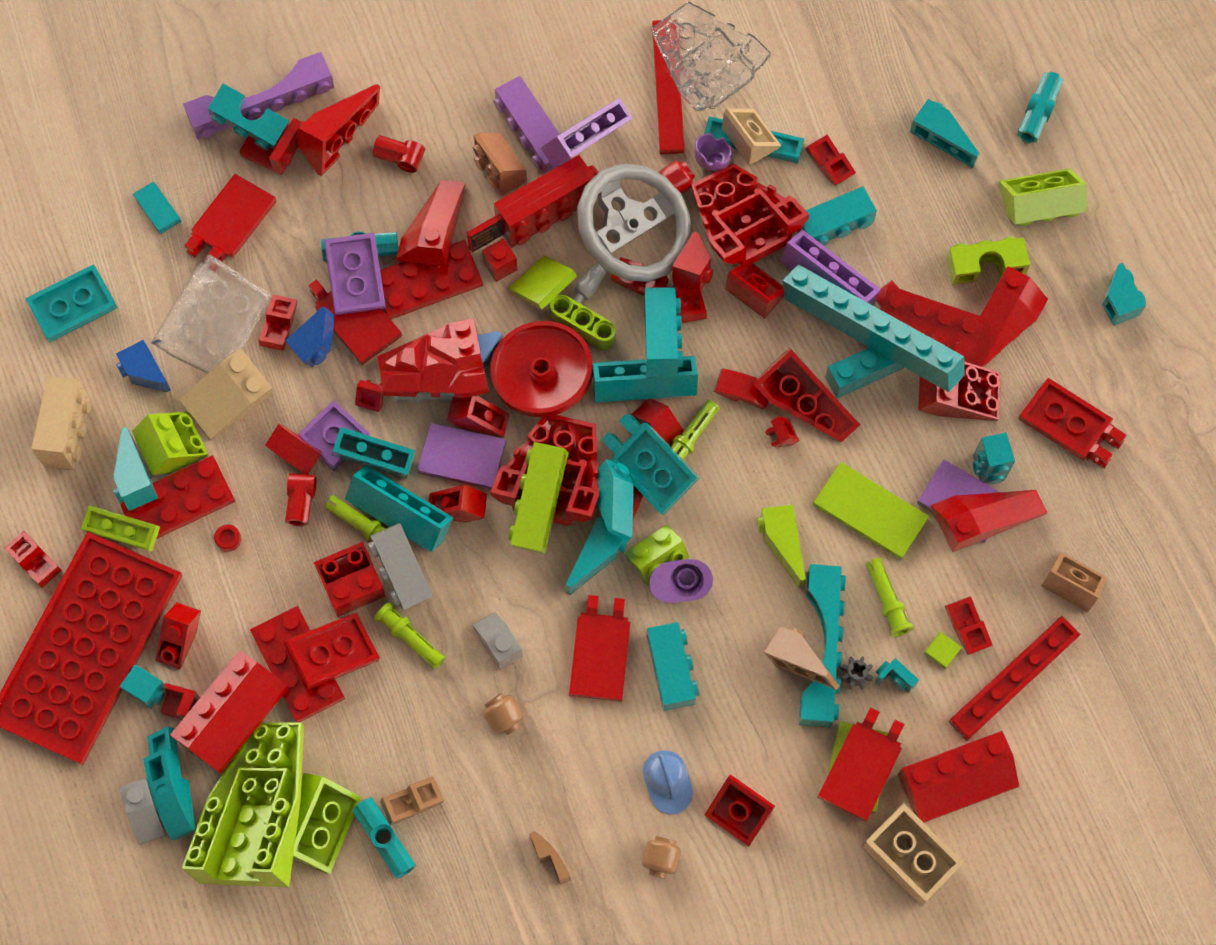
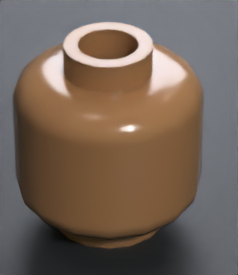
M501 693L485 704L484 718L495 733L505 731L509 735L520 727L518 722L523 717V711L511 695L504 696Z
M655 836L654 840L647 842L642 865L650 869L649 875L665 879L666 874H674L677 871L681 855V849L676 846L677 841Z

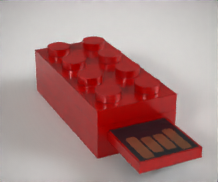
M577 155L494 203L495 216L467 232L469 250L473 253L501 236L505 238L511 248L517 244L523 245L531 236L538 232L543 233L547 231L552 224L559 220L564 221L568 219L573 212L577 211L585 185L599 173L593 165L587 166L581 156Z

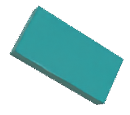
M154 181L133 193L134 198L159 234L164 233L181 222L180 217Z

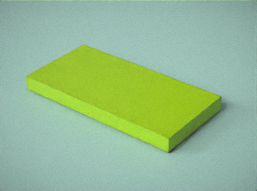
M842 462L839 463L813 502V506L900 560L903 559L929 518L927 514Z

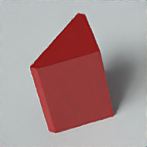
M754 263L747 267L740 265L729 271L727 275L725 290L764 319L785 296L783 285Z
M730 774L704 815L749 847L772 815L775 805Z

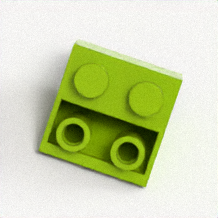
M189 412L148 414L132 430L152 475L174 473L209 455Z

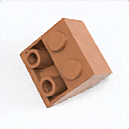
M500 132L477 133L473 135L474 162L480 171L484 170L488 175L487 180L494 190L498 189L503 196L527 181L526 168Z

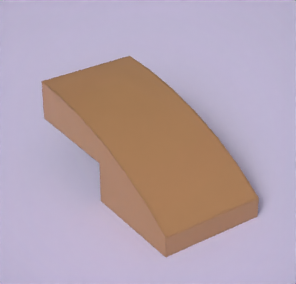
M434 776L411 784L407 789L382 797L380 800L390 826L444 802Z
M535 831L531 832L530 839L539 862L551 860L560 885L571 881L570 874L556 850Z

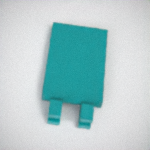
M625 414L619 422L632 435L623 443L614 433L608 432L601 440L614 453L610 460L614 463L619 462L625 465L629 470L633 485L661 515H665L700 478L649 423L643 422L640 424L632 415Z

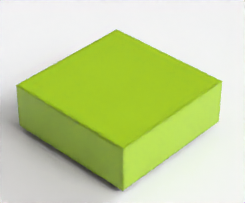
M940 631L924 654L946 670L962 647Z

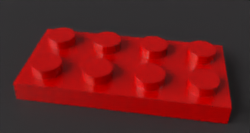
M465 239L451 244L446 266L401 262L380 270L386 306L384 309L391 320L483 286L482 278Z
M890 285L886 289L880 307L881 311L964 356V362H971L985 317Z
M211 455L152 483L158 496L157 499L130 511L124 502L120 503V506L125 516L160 526L157 535L158 539L236 501L214 456Z
M298 605L250 629L271 673L289 688L283 697L296 723L302 722L345 700L336 679L306 690L284 646L285 640L310 631Z

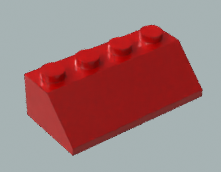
M239 650L170 736L188 752L221 774L289 688L261 664Z
M1003 730L903 767L898 773L913 812L923 823L1019 787L1014 756Z

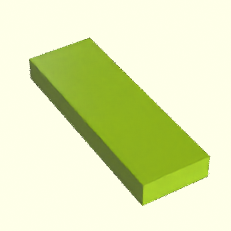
M88 505L81 527L82 531H88L92 534L148 551H153L160 526Z

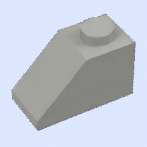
M496 612L472 625L499 670L523 657L522 648L508 626Z
M145 778L119 787L126 814L139 845L165 837L164 826L153 802L147 779Z

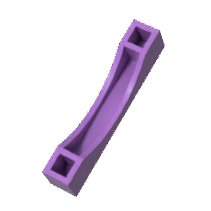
M322 52L298 60L290 73L272 88L259 94L245 97L246 101L241 108L242 116L248 120H256L264 114L267 108L276 112L283 109L284 106L303 102L308 97L324 94L330 89L335 88L331 72ZM204 95L183 103L197 139L208 138L218 131L233 128L226 123L222 126L211 119L212 115L209 114L208 107L214 99L213 96Z

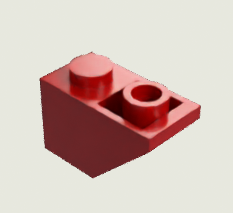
M178 602L173 605L163 617L155 661L177 669L182 668L197 634L201 610Z

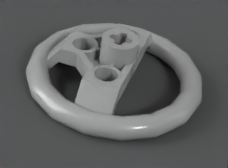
M622 163L601 170L585 185L577 206L578 231L588 253L604 270L624 280L649 282L669 275L672 272V265L692 235L691 215L682 194L664 175L643 165ZM620 180H640L656 188L660 193L644 203L627 198L621 189ZM598 196V204L605 214L603 227L596 232L593 227V207ZM612 200L620 204L621 211H617L612 207ZM644 210L652 213V221L644 216ZM674 214L676 218V239L672 250L660 262L649 266L628 265L611 255V253L632 242L635 238ZM607 233L612 234L616 244H612L607 240Z

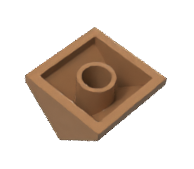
M1060 552L1041 586L1088 612L1099 598L1107 577Z

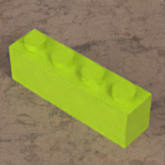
M534 442L533 448H529L527 452L526 464H529L527 474H523L521 478L520 489L523 492L521 500L517 499L514 515H517L515 525H511L508 540L511 541L510 545L516 549L540 554L546 553L568 457V452L565 448Z

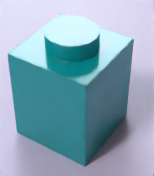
M136 664L120 685L126 694L150 709L155 704L158 705L166 694L163 681Z

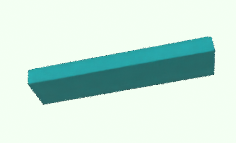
M709 116L704 135L711 133L715 139L723 137L732 148L736 149L722 130L723 119ZM771 131L781 146L767 155V157L798 164L804 138Z

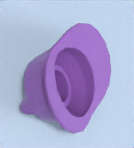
M684 559L669 561L660 564L654 569L650 576L649 586L652 594L664 603L693 601L701 599L709 593L713 584V576L710 568L700 560Z

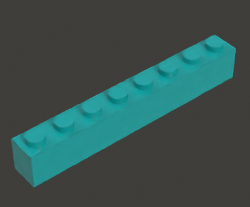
M799 264L783 280L785 300L945 391L950 392L965 375L964 356Z

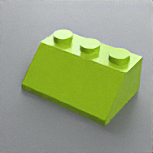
M1070 168L999 181V188L1007 216L1014 224L1025 226L1031 224L1032 221H1052L1055 217H1075L1079 213L1088 212L1087 183Z
M303 773L293 860L330 874L355 816L352 809L361 802L362 797L323 776Z

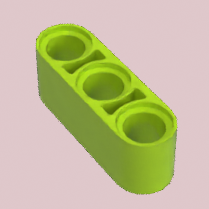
M557 295L550 302V318L553 322L572 328L582 336L585 342L599 350H609L614 346L616 331L611 321L566 295ZM559 307H564L567 309V311L564 313H559L556 311V309ZM579 320H586L589 322L587 325L584 326L577 324ZM602 332L610 334L608 338H601L598 335Z

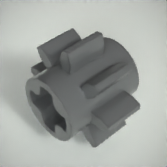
M850 656L848 659L849 666L842 664L840 670L846 672L842 676L841 682L847 681L850 684V690L854 686H859L863 690L865 688L864 680L871 682L873 676L868 674L873 665H867L863 662V656L860 660H854ZM853 669H855L856 672L861 671V676L858 677L857 674L852 675L851 673Z

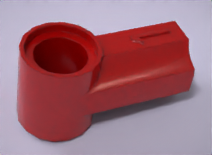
M379 135L375 140L372 154L375 158L397 164L403 171L416 173L426 149L422 144L413 140H407L404 143Z
M289 473L287 480L288 503L285 517L287 524L299 527L308 525L312 498H315L316 475Z

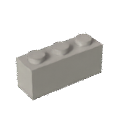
M400 523L370 536L372 542L368 543L373 557L379 556L383 566L379 567V571L385 582L390 581L393 587V591L389 593L395 606L401 605L402 609L405 610L433 597Z

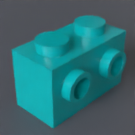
M1007 432L981 437L973 454L974 461L972 465L974 474L979 476L980 481L984 483L989 482L991 485L1003 482L1015 463Z

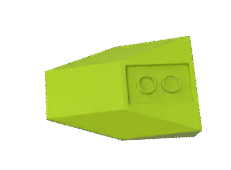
M301 722L261 723L234 756L210 792L182 866V870L199 884L289 887L301 801L304 725Z

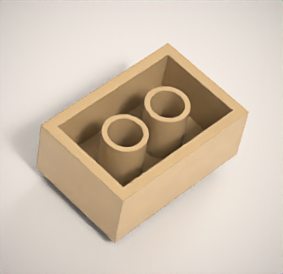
M47 376L31 448L45 467L74 470L75 463L80 460L81 447L79 444L81 437L84 438L86 434V423L84 421L86 413L89 414L91 410V398L88 397L79 379Z
M904 803L862 846L921 907L964 864Z

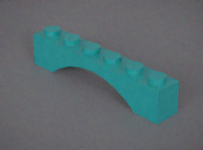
M809 565L806 597L815 608L824 634L822 663L839 687L835 690L813 681L800 698L799 725L831 728L834 720H838L839 704H835V694L840 693L841 679L836 678V668H841L842 652H837L838 642H842L843 626H839V616H844L845 601L840 600V591H845L846 575H841L842 566Z

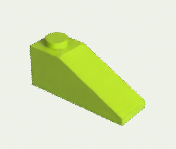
M794 505L762 508L760 517H757L758 532L763 533L765 543L797 587H803L806 578Z

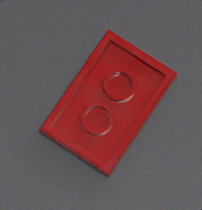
M357 612L284 641V646L306 690L378 662L380 659Z

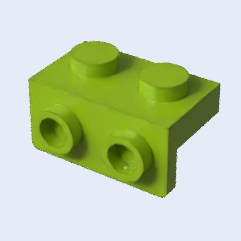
M667 524L624 552L626 559L641 574L647 586L650 583L651 574L660 564L689 559V554L683 540Z

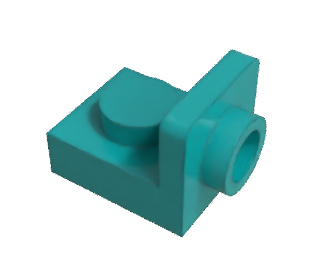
M896 658L891 663L885 661L876 670L878 676L875 683L877 685H880L890 675L892 683L902 691L905 689L908 693L912 691L919 681Z

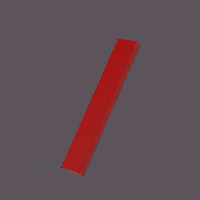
M653 20L652 35L660 154L684 153L685 149L676 20Z
M1061 616L948 722L968 741L1081 634Z

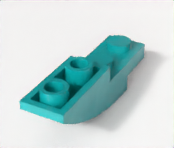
M167 726L147 736L150 755L143 758L149 789L158 815L171 840L176 841L195 832L196 827L189 780L183 779L181 776L177 741L170 736L174 728Z

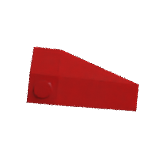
M375 84L326 107L300 123L297 129L298 147L318 175L322 176L340 157L339 149L344 143L350 144L357 125L363 126L378 106L380 85Z
M440 181L402 236L396 257L397 261L446 266L466 187L465 182Z
M1007 266L980 315L985 317V321L970 362L971 364L980 367L986 366L1009 343L1018 338L1024 330L1037 321L1048 298L1031 277Z
M790 347L753 383L771 404L787 411L840 442L844 441L861 425Z
M1037 490L954 495L930 506L952 552L961 550L1048 513Z

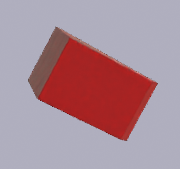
M646 400L631 414L640 424L643 422L649 423L670 447L673 445V439L684 432L669 406L656 400Z

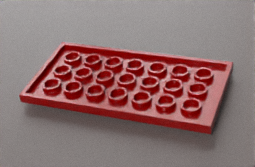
M87 531L0 691V729L83 766L123 691L120 685L134 665L137 664L183 576L182 573Z

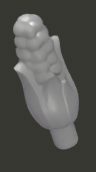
M598 262L591 269H588L587 273L575 286V295L572 299L580 304L583 300H587L595 294L606 274V270Z

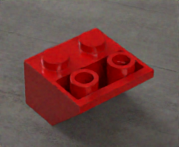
M363 541L314 562L337 617L386 597L382 583Z

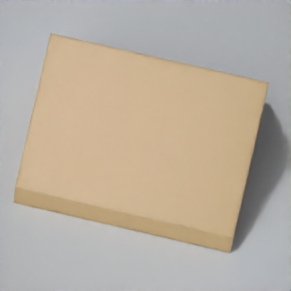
M727 108L724 111L722 130L749 166L780 148V143L754 109Z

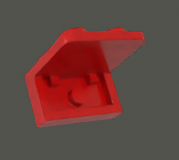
M295 118L291 120L274 150L260 148L254 143L256 140L248 136L239 151L241 157L282 175L286 167L292 162L293 156L298 149L297 129L302 121Z

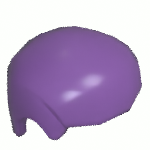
M707 133L697 139L695 142V158L700 167L706 170L718 171L730 164L733 157L732 147L723 137L715 139L711 133Z

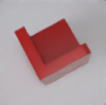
M165 683L164 689L167 694L161 708V713L183 720L200 699V696L194 690Z

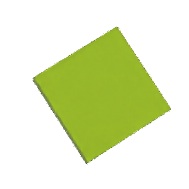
M543 255L509 289L513 295L542 310L577 275L573 269Z

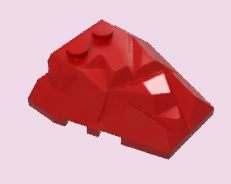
M733 163L691 184L710 246L724 263H739L747 267L785 247L787 242L792 239V234L799 231L809 219L808 212L795 198L790 195L786 198L776 193V187L770 184L767 187L760 184L756 176Z
M474 318L448 323L377 356L384 396L416 397L419 392H430L433 398H440V393H454L455 398H467L489 393Z
M560 415L542 417L527 435L528 440L521 448L517 447L513 452V458L506 466L502 465L498 470L490 494L502 504L511 505L514 511L517 499L521 500L523 492L520 489L522 475L527 474L529 464H526V456L529 448H533L534 442L565 448L568 452L553 523L570 526L573 521L585 522L592 520L599 499L596 424Z

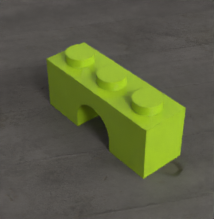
M1011 236L1001 241L993 242L991 240H983L971 245L965 243L956 244L950 247L946 257L952 285L977 282L981 272L979 264L983 262L995 264L1000 271L1001 277L1007 266L1025 275L1030 266L1024 237L1015 238Z

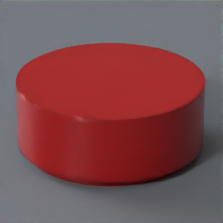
M222 525L214 534V541L217 547L224 552H232L241 544V534L233 525Z

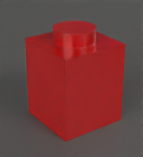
M504 238L482 250L483 263L496 282L518 270L517 258Z

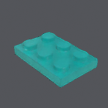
M94 264L25 298L49 343L118 308Z

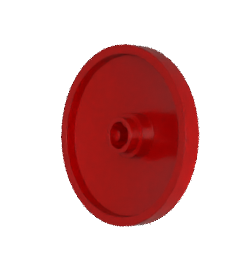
M535 321L515 328L499 342L491 359L490 375L498 397L510 409L530 417H550L569 410L584 397L592 382L593 361L587 343L575 330L557 322Z

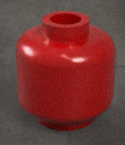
M674 160L659 171L681 194L691 188V184L694 183L692 179L695 176L685 161L680 163L678 160Z

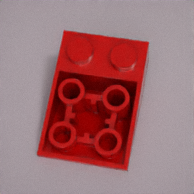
M964 362L965 375L950 392L919 376L918 410L941 417L998 421L1001 373Z

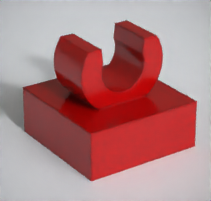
M360 380L356 388L355 406L379 412L383 405L384 396L382 384L371 383V380Z
M778 416L771 420L773 427L765 431L768 436L774 433L777 434V440L771 443L772 447H781L783 444L792 446L800 441L790 420L785 417Z

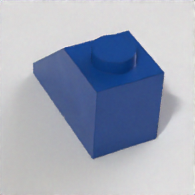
M323 306L285 340L303 363L311 367L321 364L332 348L335 315Z
M144 339L116 353L120 361L116 366L123 378L128 376L132 384L166 393L171 390Z

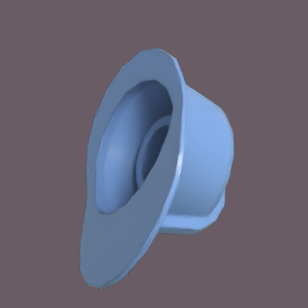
M668 750L657 751L650 755L645 761L643 773L654 806L667 814H678L684 811L691 803L693 796L692 784L684 761L675 752Z

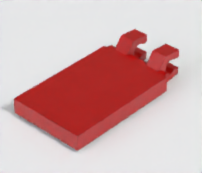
M234 173L191 229L192 236L185 244V248L188 249L187 253L196 258L207 243L212 246V249L205 259L208 261L207 265L216 270L225 260L226 256L233 258L236 256L277 202L276 197Z
M316 279L308 285L311 294L317 300L315 302L317 305L315 306L316 311L323 306L335 315L332 291L327 293ZM382 309L335 315L334 333L362 366L402 337V332Z
M1050 378L1046 379L1018 418L1084 461L1086 459L1089 461L1091 458L1093 463L1104 469L1110 462L1113 454L1100 446L1105 439L1108 444L1119 450L1127 436L1111 424L1113 421L1112 417Z
M588 595L586 613L581 612V616H578L569 696L622 702L631 625L628 617H623L625 599L614 598L613 616L597 614L599 596Z
M871 707L863 723L857 721L856 725H852L817 798L864 822L868 821L902 750L900 747L901 743L897 739L905 725L895 719L887 736L872 729L880 712Z

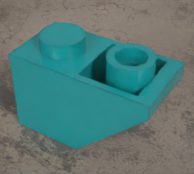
M1123 263L1118 264L1102 303L1113 326L1140 316L1146 307L1144 294L1138 291L1134 284L1132 272L1126 269Z

